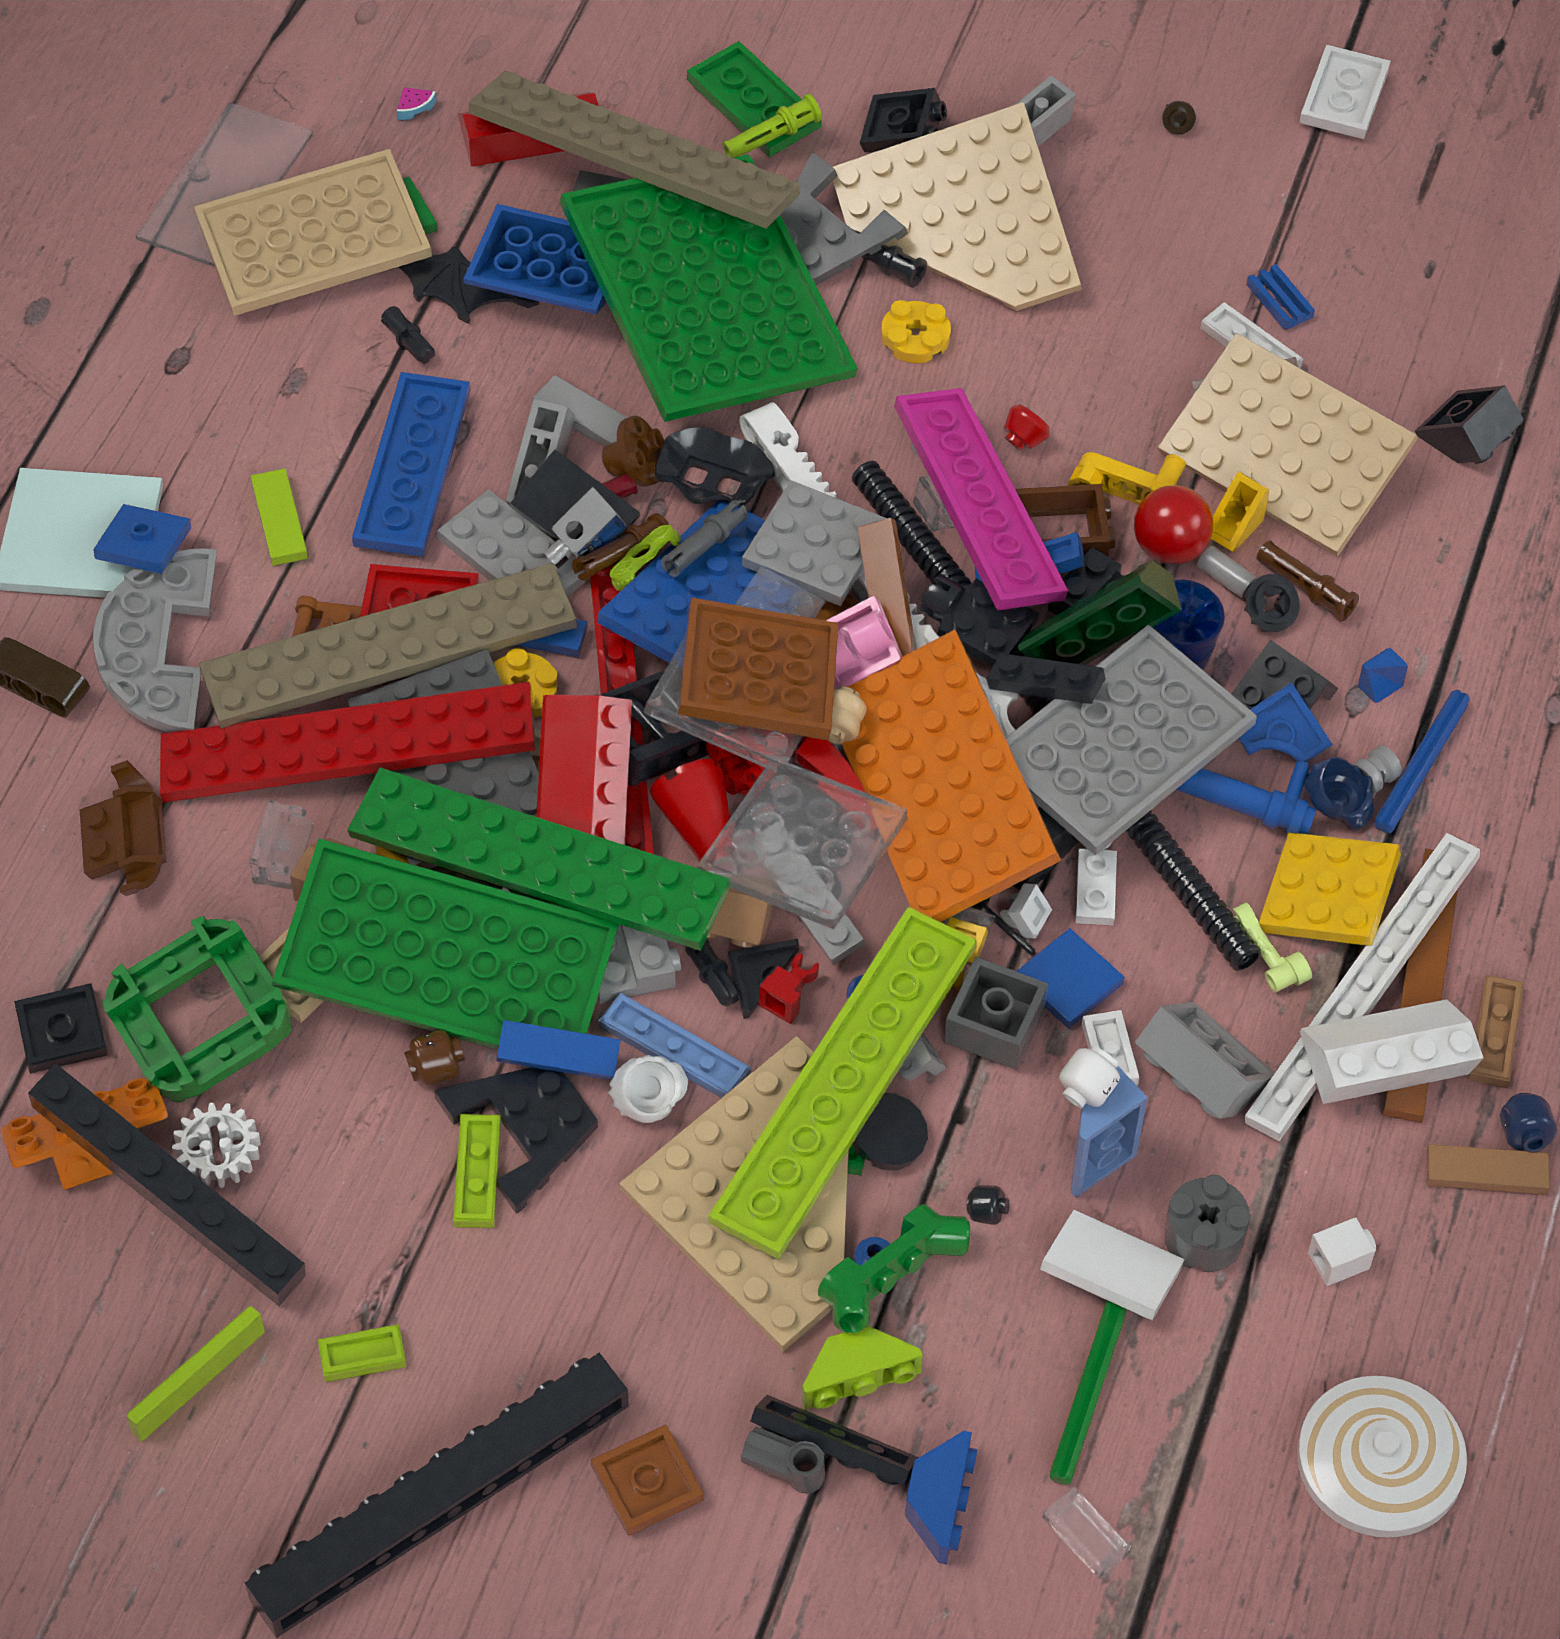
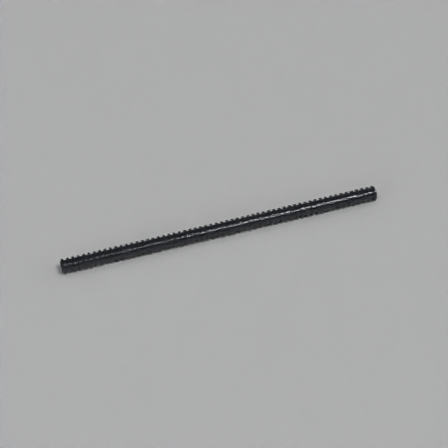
M868 461L861 464L853 473L852 482L858 487L861 494H864L865 499L878 515L887 519L892 518L896 521L899 542L906 548L907 553L912 555V559L915 563H918V567L924 571L925 576L930 579V582L934 585H939L933 582V580L938 575H944L961 585H970L972 583L970 579L965 576L962 569H959V565L953 561L952 556L947 553L944 546L935 538L933 532L929 530L922 518L916 514L917 512L914 508L910 507V503L907 499H904L903 494L898 491L896 485L892 484V480L886 476L885 471L880 469L881 467L877 461ZM1019 648L1013 653V655L1027 657L1019 652ZM1018 693L1021 698H1024L1025 704L1030 707L1033 714H1037L1054 700L1053 698ZM1150 810L1126 830L1129 837L1135 840L1136 846L1142 849L1141 852L1145 857H1148L1150 864L1155 866L1158 874H1162V879L1165 883H1169V888L1175 892L1179 900H1182L1183 906L1189 909L1190 915L1196 918L1197 924L1203 927L1204 933L1210 935L1209 939L1213 944H1217L1216 948L1220 953H1224L1223 957L1225 960L1231 962L1230 966L1233 970L1239 971L1248 968L1261 954L1260 947L1254 944L1253 938L1247 935L1246 929L1240 926L1239 920L1233 918L1231 910L1226 909L1224 901L1219 900V895L1212 891V886L1206 883L1205 877L1199 874L1198 868L1192 865L1190 858L1185 857L1183 849L1178 848V843L1172 839L1168 831H1165L1164 825L1158 822L1159 819L1155 814H1151L1152 810Z

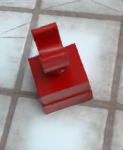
M801 953L794 957L790 972L777 966L759 988L758 1005L789 1024L799 1015L802 986L816 980L819 974V963H815L809 970L800 968L803 962V954Z

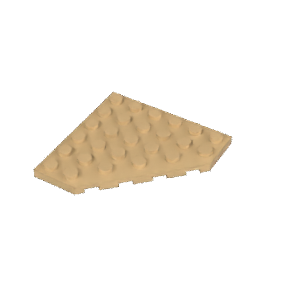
M1024 102L833 166L838 175L833 180L846 225L862 232L883 210L887 211L906 227L908 234L898 241L894 238L884 245L889 247L897 245L903 249V253L915 259L919 257L927 261V269L940 276H947L960 282L962 286L985 297L990 296L1015 311L1082 290Z
M797 1036L619 1183L620 1191L782 1352L787 1350L833 1310L832 1306L818 1296V1288L825 1275L845 1259L849 1150L780 1259L710 1224L708 1215L814 1053Z

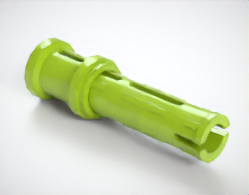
M807 93L803 96V100L789 107H780L774 117L751 127L727 141H723V150L727 156L732 158L738 157L761 147L783 134L794 135L798 132V128L812 121L817 123L822 120L819 105L814 97Z

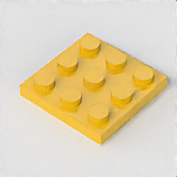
M1288 833L1259 920L1261 929L1264 933L1372 946L1401 856L1399 844Z

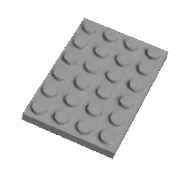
M1149 625L1096 666L1104 669L1106 680L1092 704L1054 699L1006 738L1035 803L1094 855L1102 851L1256 724L1257 715Z

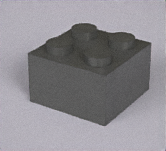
M975 957L946 1018L944 1042L1017 1070L1046 1008L1049 984Z

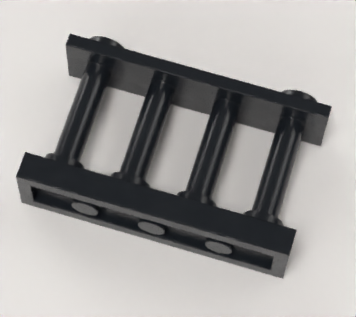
M677 666L600 695L632 700L631 714L655 740L646 745H638L630 735L628 785L630 787L708 756L706 751L707 742L713 739L717 731L730 725L729 723L711 720L702 722L697 721L694 717L678 715L679 700L674 695L680 693L682 670ZM660 701L684 730L668 733L646 709V706Z

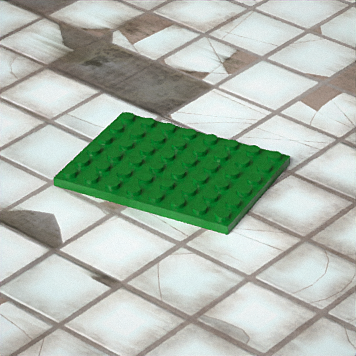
M750 154L733 157L745 163L754 164ZM637 178L561 194L559 203L664 422L856 376L858 368L781 215L767 228H763Z

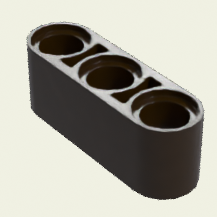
M4 637L0 641V686L60 717H67L90 690L88 681L74 669L12 638Z

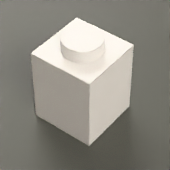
M1355 1217L1313 1234L1308 1254L1326 1286L1369 1270L1376 1251V1244L1368 1229L1363 1230Z

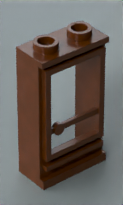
M1102 484L1015 489L1031 520V517L1086 514L1089 537H1080L1083 545V554H1086L1093 547L1109 557V549L1115 548L1114 527H1108L1107 520L1111 519V503L1109 498H1104ZM1041 539V540H1042L1043 542H1045V541H1049V540H1052V539Z

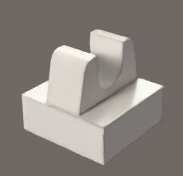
M1024 883L1019 893H1013L1009 896V900L1012 903L1010 909L1001 910L1000 915L1010 927L1017 928L1023 938L1036 939L1052 908L1037 884Z

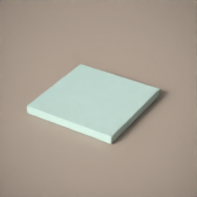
M20 468L0 549V590L105 598L109 591L113 592L124 581V575L134 568L97 560L94 557L93 549L123 504L158 511L163 490L162 478Z

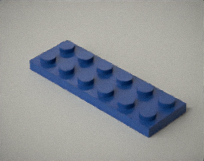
M406 372L400 373L352 535L354 547L424 557L470 395L469 381Z

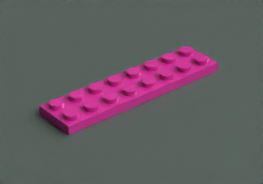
M957 388L897 396L894 407L997 610L1065 601L1068 589L963 389Z

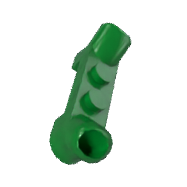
M921 1204L903 1217L900 1237L861 1266L849 1257L834 1266L821 1281L818 1288V1296L833 1307V1321L836 1328L847 1333L860 1332L866 1328L870 1321L869 1302L880 1293L885 1294L889 1292L896 1282L906 1274L915 1273L924 1261L932 1255L963 1256L967 1253L970 1243V1222L965 1216L940 1215L927 1204Z

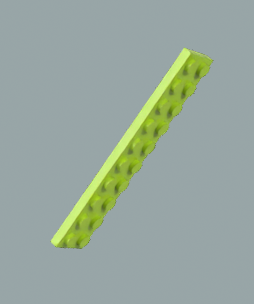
M907 907L708 1215L710 1224L780 1259L977 948L976 939L913 908Z

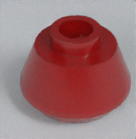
M1021 404L1012 406L1009 409L1004 430L1008 433L1005 439L1019 450H1022L1024 446L1032 449L1049 438L1050 427L1030 409Z

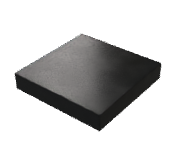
M92 983L14 1001L30 1074L50 1069L55 1063L59 1066H64L108 1055Z

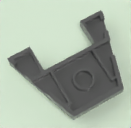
M813 153L796 181L800 183L799 196L780 215L815 285H818L851 267L852 261L867 253L872 255L882 249L881 245L894 238L898 241L905 237L908 232L903 224L883 210L860 234H857L818 202L815 198L838 175L833 167Z

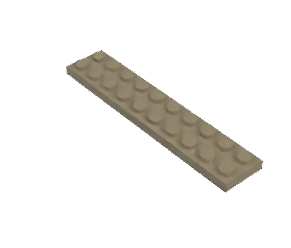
M502 72L469 102V114L763 228H767L800 194V183L787 179L783 175L758 168L754 164L745 163L727 156L723 152L711 150L696 144L694 141L677 137L663 129L643 124L634 118L609 111L605 107L596 106L578 99L574 95L562 93L549 88L545 84L536 83L513 72Z
M551 563L200 662L199 666L220 728H224L235 723L252 721L430 670L485 649L493 652L577 628V623L556 568Z

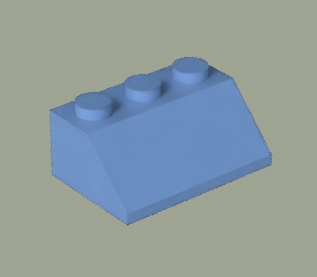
M1119 1066L1116 1068L1120 1074L1119 1083L1103 1105L1094 1107L1085 1104L1081 1109L1071 1183V1194L1075 1198L1137 1156L1147 1096Z

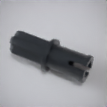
M397 306L389 307L383 312L381 322L395 335L396 343L400 347H406L415 359L422 364L428 363L435 356L434 348L420 334V327L415 323H411Z
M706 938L701 951L686 946L687 955L690 956L700 972L699 979L709 985L722 1006L735 1004L739 1000L740 991L727 972V963L717 957L708 939Z

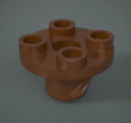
M639 416L623 419L617 429V441L605 445L602 450V462L607 472L615 477L627 473L636 484L642 487H648L660 482L655 477V465L664 442L662 433L657 428L652 429Z

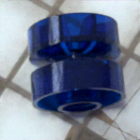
M1185 579L1174 580L1182 610L1152 628L1203 670L1211 659L1225 619L1224 608L1217 595L1205 585Z

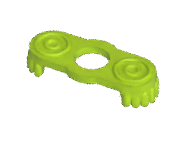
M663 525L654 529L640 543L632 547L626 556L612 568L609 574L612 584L617 591H622L635 578L634 573L645 563L653 559L668 541L673 546L678 545L681 537L671 525ZM650 548L646 554L635 558L640 551Z

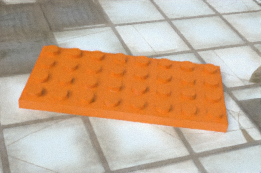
M956 630L901 657L900 662L879 672L872 673L852 685L845 686L852 688L854 692L857 691L860 694V698L866 704L867 710L866 715L860 722L858 737L852 741H845L842 744L854 773L862 783L873 807L871 814L910 907L939 922L1062 861Z

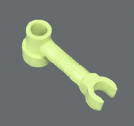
M1247 902L1233 909L1236 914L1233 918L1239 920L1240 926L1246 929L1247 935H1250L1254 940V944L1260 947V955L1270 968V970L1265 972V978L1275 993L1292 984L1299 986L1312 979L1310 966L1299 951L1285 958L1279 955L1261 929L1258 919Z

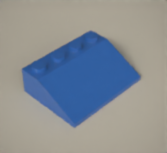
M501 204L496 205L464 276V284L597 315L606 304V300L568 220Z

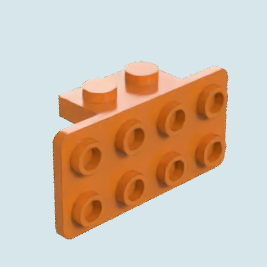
M144 1078L130 1080L124 1086L107 1092H94L97 1097L136 1128L164 1120L168 1116L159 1090ZM41 1114L15 1118L1 1128L12 1167L19 1168L53 1157L63 1190L114 1174Z

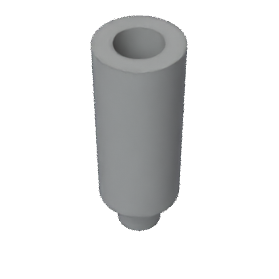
M1210 546L1204 551L1197 564L1199 569L1243 600L1246 599L1244 594L1251 586L1250 582L1258 578L1214 546Z

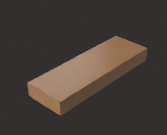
M1491 975L1485 976L1475 1033L1483 1059L1471 1071L1468 1080L1504 1088L1508 1087L1524 982Z
M1428 1144L1427 1186L1548 1195L1550 1189L1549 1153Z

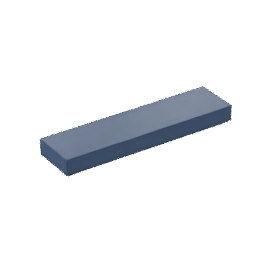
M621 992L598 1020L599 1028L621 1039L642 1053L650 1056H662L670 1062L679 1063L689 1080L720 1098L724 1097L751 1074L750 1066Z

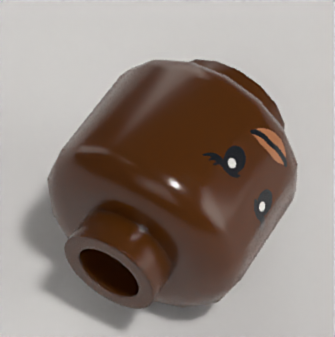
M436 1030L412 1039L409 1043V1051L404 1052L414 1082L420 1080L426 1087L456 1078L460 1072L458 1062L465 1060L458 1038L450 1040L444 1030Z

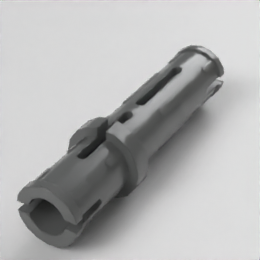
M733 500L718 514L709 515L704 520L701 528L661 559V565L665 572L675 565V568L670 571L669 575L673 577L678 576L714 544L724 542L730 535V531L748 518L745 506L742 505L738 510L734 511L740 502Z

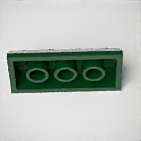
M1153 560L1142 564L1129 574L1107 584L1103 589L1085 599L1079 600L1072 607L1056 616L1048 618L1044 623L1032 629L1019 643V652L1031 658L1087 665L1127 642L1147 625L1153 627L1182 610L1173 575Z

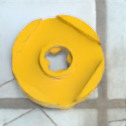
M898 300L891 305L890 311L885 314L882 320V344L885 348L887 345L893 351V356L901 361L925 363L931 361L933 355L940 351L942 354L949 346L951 324L946 316L945 308L940 304ZM910 329H920L922 331L919 332V335H912Z
M518 648L510 650L506 656L494 662L502 685L515 684L520 681L530 682L533 692L534 718L542 716L543 695H558L556 669L543 657L527 653L525 650Z

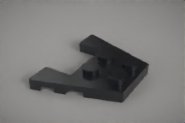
M530 1067L447 1086L434 1091L436 1101L453 1125L460 1122V1114H474L487 1106H490L496 1115H500L501 1122L529 1160L496 1179L498 1189L516 1214L523 1210L527 1205V1200L537 1189L541 1190L550 1180L549 1176L563 1161L566 1163L598 1128L597 1118L563 1072Z

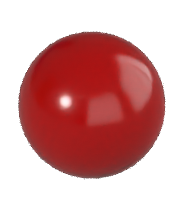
M1168 485L1150 492L1139 504L1134 517V533L1140 548L1150 558L1163 564L1179 565L1197 558L1206 549L1213 534L1214 523L1209 505L1200 494L1185 486Z

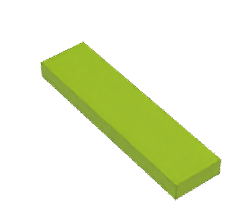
M248 1306L130 1410L126 1416L132 1434L141 1442L144 1441L265 1333L261 1314L252 1306Z

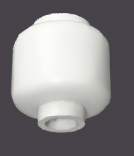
M1092 1046L1091 1049L1079 1048L1059 1075V1080L1065 1088L1062 1095L1073 1105L1081 1109L1085 1104L1100 1107L1119 1083L1120 1074L1116 1069L1119 1063L1110 1054L1097 1046Z

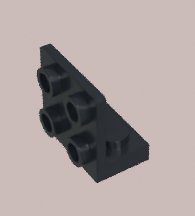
M1270 639L1231 694L1250 710L1292 682L1308 708L1311 709L1321 694L1330 700L1338 688Z

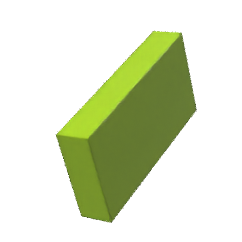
M399 1324L318 1339L325 1382L407 1367Z

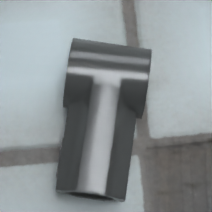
M755 1427L754 1430L750 1431L741 1454L742 1463L789 1481L792 1488L800 1493H813L824 1484V1456L819 1446L808 1441L796 1443L759 1427ZM803 1463H810L815 1466L814 1469L808 1472L796 1469Z

